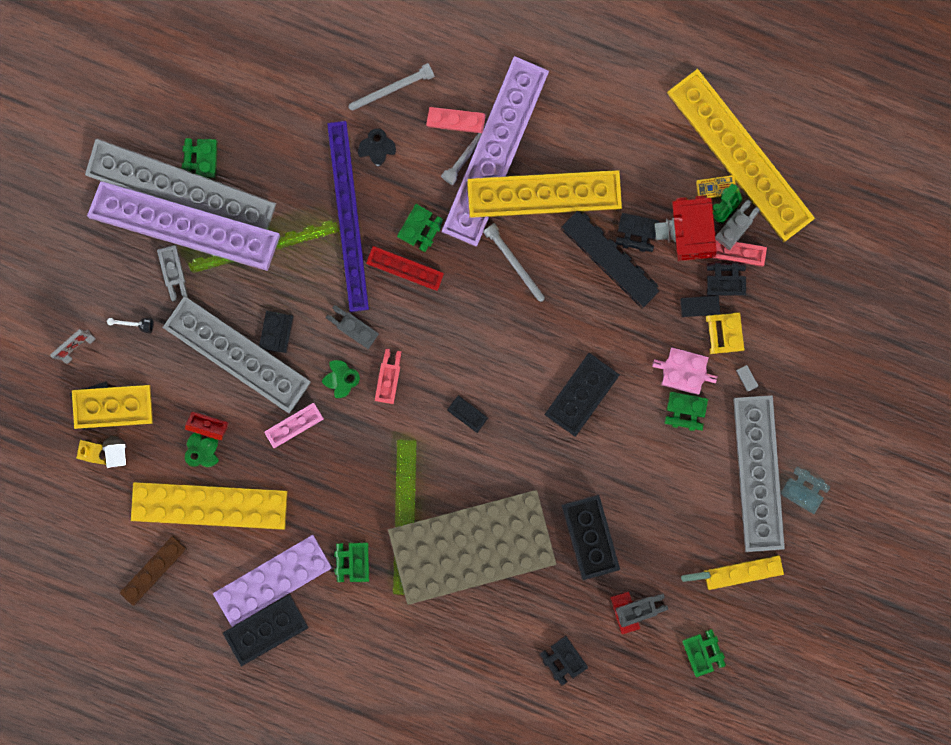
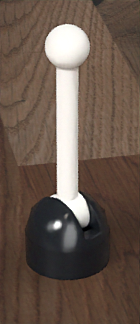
M113 318L107 319L108 325L138 326L139 330L144 333H152L154 327L153 318H142L139 323L118 321Z

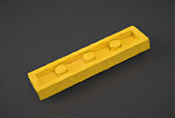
M780 555L704 570V572H710L711 574L710 578L705 579L708 590L784 575Z

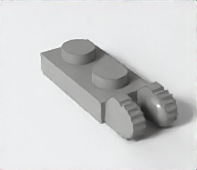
M749 200L742 205L740 210L735 212L715 237V240L728 250H731L760 211L756 207L749 217L746 216L744 212L751 204Z
M173 245L157 249L165 284L168 287L171 300H176L177 295L173 286L178 284L180 285L181 295L188 297L177 246Z

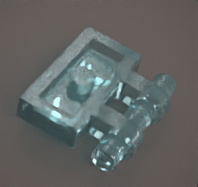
M796 467L793 473L799 476L797 481L789 478L780 495L808 512L815 514L824 499L818 495L819 490L821 489L827 493L830 486L823 479H817L812 476L808 470ZM805 480L814 485L812 490L803 486Z

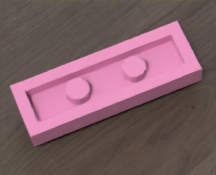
M312 403L264 433L275 449L324 420L316 404Z

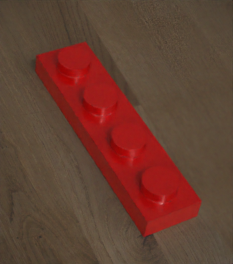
M375 246L372 247L366 262L369 266L437 292L444 273Z

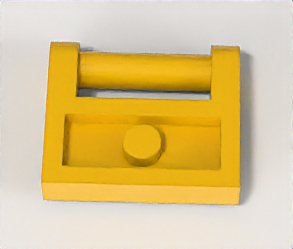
M740 313L706 316L711 342L710 354L744 351ZM716 321H721L724 347H719Z

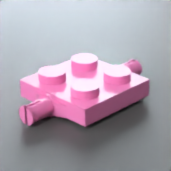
M676 348L670 349L666 362L654 359L652 366L663 369V386L696 395L700 394L704 381L716 384L718 377L707 374L706 366L709 357Z

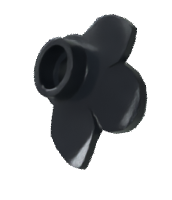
M380 128L372 129L368 134V138L362 140L358 148L359 157L370 156L372 162L378 167L384 163L387 154H396L395 143L387 138L386 133ZM379 135L381 139L380 141H375L374 137Z

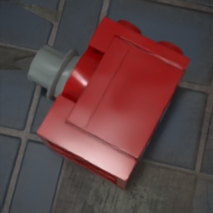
M706 195L696 196L692 200H688L686 197L677 198L676 201L672 202L673 218L671 220L666 218V222L655 223L656 240L668 239V243L670 241L676 242L678 261L716 257L717 250L711 198H707Z

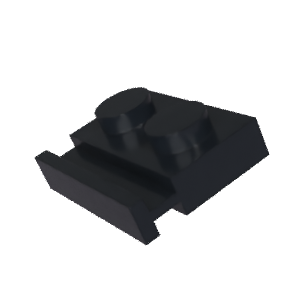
M266 310L259 347L287 353L294 316Z

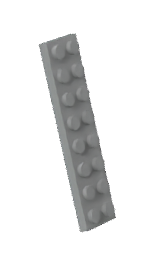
M185 296L163 326L165 330L289 414L311 383V381Z
M773 395L733 398L745 552L782 550L785 547Z

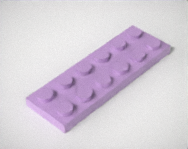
M312 535L214 592L213 595L233 627L330 570L332 566L315 536Z

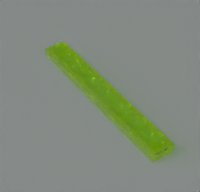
M329 220L321 223L322 226L314 228L313 225L303 228L302 232H287L284 237L279 238L275 250L340 232L338 224ZM211 254V257L204 259V257L195 258L193 263L188 265L190 271L196 273L234 261Z
M397 440L395 527L415 522L416 440ZM394 556L393 594L405 595Z

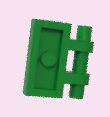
M185 138L184 146H182L184 163H182L181 169L189 172L196 170L197 175L216 179L218 141L215 139H197V147L192 146V139ZM192 153H197L196 164L191 163Z
M733 183L729 188L726 187L723 190L721 203L713 205V215L719 224H723L729 215L732 216L743 201L739 187Z
M415 204L397 238L413 247L417 240L420 241L422 244L419 250L425 253L428 247H431L433 244L432 240L436 233L441 230V224L444 219L437 216L434 222L430 221L432 212ZM425 226H428L430 230L426 237H424L421 233Z
M670 392L666 411L674 412L673 417L666 416L664 424L672 425L674 428H678V426L688 428L690 431H702L704 423L697 422V417L705 418L708 399ZM680 413L691 415L690 421L680 419Z
M336 543V551H334L336 568L334 569V574L336 575L337 582H344V575L349 574L350 582H369V543H349V551H344L343 543ZM344 557H349V568H344Z
M713 629L705 631L707 635L706 640H702L701 634L682 640L696 678L713 672L712 663L717 662L719 668L726 666L724 653L720 651L717 643L719 640L714 635ZM709 645L711 646V649L714 654L710 657L708 656L707 650L705 648Z

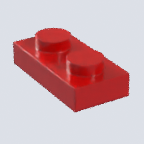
M191 412L185 425V430L221 441L228 428V422Z
M629 591L611 596V602L621 634L639 630L638 622L621 627L615 609L632 603Z

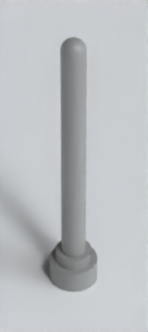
M429 63L423 65L419 72L350 103L349 109L355 110L422 78L423 80H429L435 77Z
M482 133L477 134L454 166L444 171L441 175L443 180L450 185H454L457 181V173L475 151Z
M494 223L483 231L484 235L487 238L489 237L490 240H494L539 302L544 301V295L499 236L500 232L497 225Z

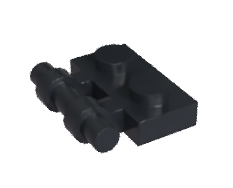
M621 213L618 232L625 235L624 238L617 237L615 243L626 249L630 247L639 249L640 252L644 253L645 251L653 252L654 245L647 244V239H656L655 223H659V220ZM631 235L642 237L641 242L630 240Z
M721 261L707 263V271H714V276H707V296H746V276H738V271L746 270V264H738V262L721 263ZM721 271H731L732 276H721Z
M566 635L550 646L554 651L552 655L549 656L546 650L539 654L543 659V664L548 666L553 673L552 677L561 686L568 682L564 677L567 673L573 679L588 669V666ZM556 659H559L564 666L561 670L554 663Z

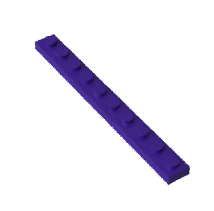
M347 122L327 123L350 312L369 310Z

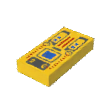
M733 176L696 180L698 196L706 195L707 198L721 197L726 187L729 188L732 183L736 185Z

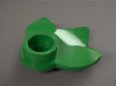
M330 361L329 365L332 372L324 377L322 383L328 388L335 389V398L346 397L350 393L351 388L358 385L360 375L356 370L349 369L348 365L343 361ZM349 375L354 376V380L352 382H348L347 377Z
M193 433L187 441L188 450L185 453V462L192 467L199 465L212 467L217 464L219 459L213 453L217 449L218 439H202L201 434ZM197 454L198 458L196 460L191 459V455Z

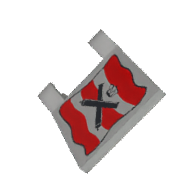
M79 329L50 356L68 364L73 360L69 354L85 340L91 344L96 338L91 335L89 330Z

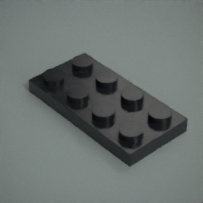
M588 353L544 415L576 437L620 374Z
M289 594L224 631L223 635L242 667L308 629L309 626L293 597Z

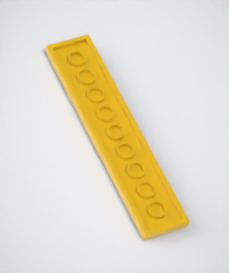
M698 69L667 92L730 175L734 177L752 203L760 209V213L783 242L787 241L815 219Z

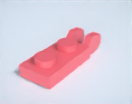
M385 349L375 401L394 404L402 351H397L395 365H389L390 349Z

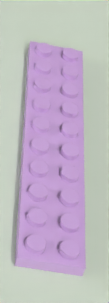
M513 57L445 221L442 233L477 247L489 217L469 218L467 179L506 177L549 73L548 70L518 57Z
M100 181L87 215L90 219L268 271L280 238V234L102 181Z

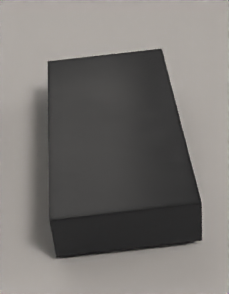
M719 296L680 298L681 318L720 315Z
M459 395L447 409L449 413L476 433L479 432L488 420L487 416Z

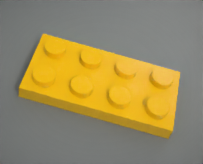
M151 385L72 390L74 429L153 423Z

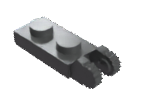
M334 305L332 309L344 316L342 321L339 323L331 315H327L325 318L336 325L343 333L369 350L379 333L350 313H346Z
M664 594L646 597L615 608L621 627L654 617L658 613L668 610L667 605H661L657 608L654 605L655 601L665 598Z

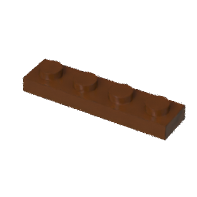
M172 536L119 594L132 606H135L187 548Z

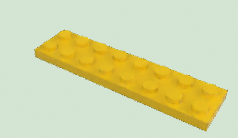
M619 170L467 179L469 218L622 209Z
M133 482L131 521L285 529L288 491Z

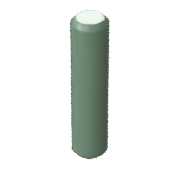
M710 572L682 575L681 579L683 582L708 579L711 577Z

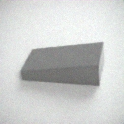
M747 365L736 370L747 392L758 387Z

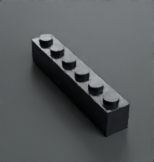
M577 211L561 227V230L643 309L660 292L657 289L659 287L658 284L652 279L648 280L644 276L645 272L638 265L635 267L630 262L631 258L625 252L621 254L616 249L618 247L612 239L607 240L603 236L604 232L597 225L594 227L589 222L590 218L584 212L580 213Z

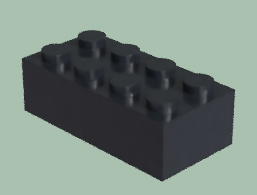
M597 494L561 504L582 580L619 571L620 566L600 495Z

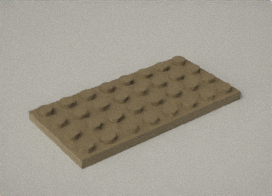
M537 490L388 529L407 605L557 565Z

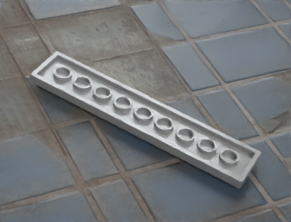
M95 139L85 173L86 176L105 183L266 230L269 228L277 204L101 139Z

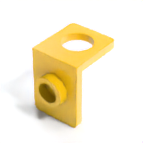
M80 440L77 459L106 465L105 459L101 460L99 458V453L103 449L102 444Z

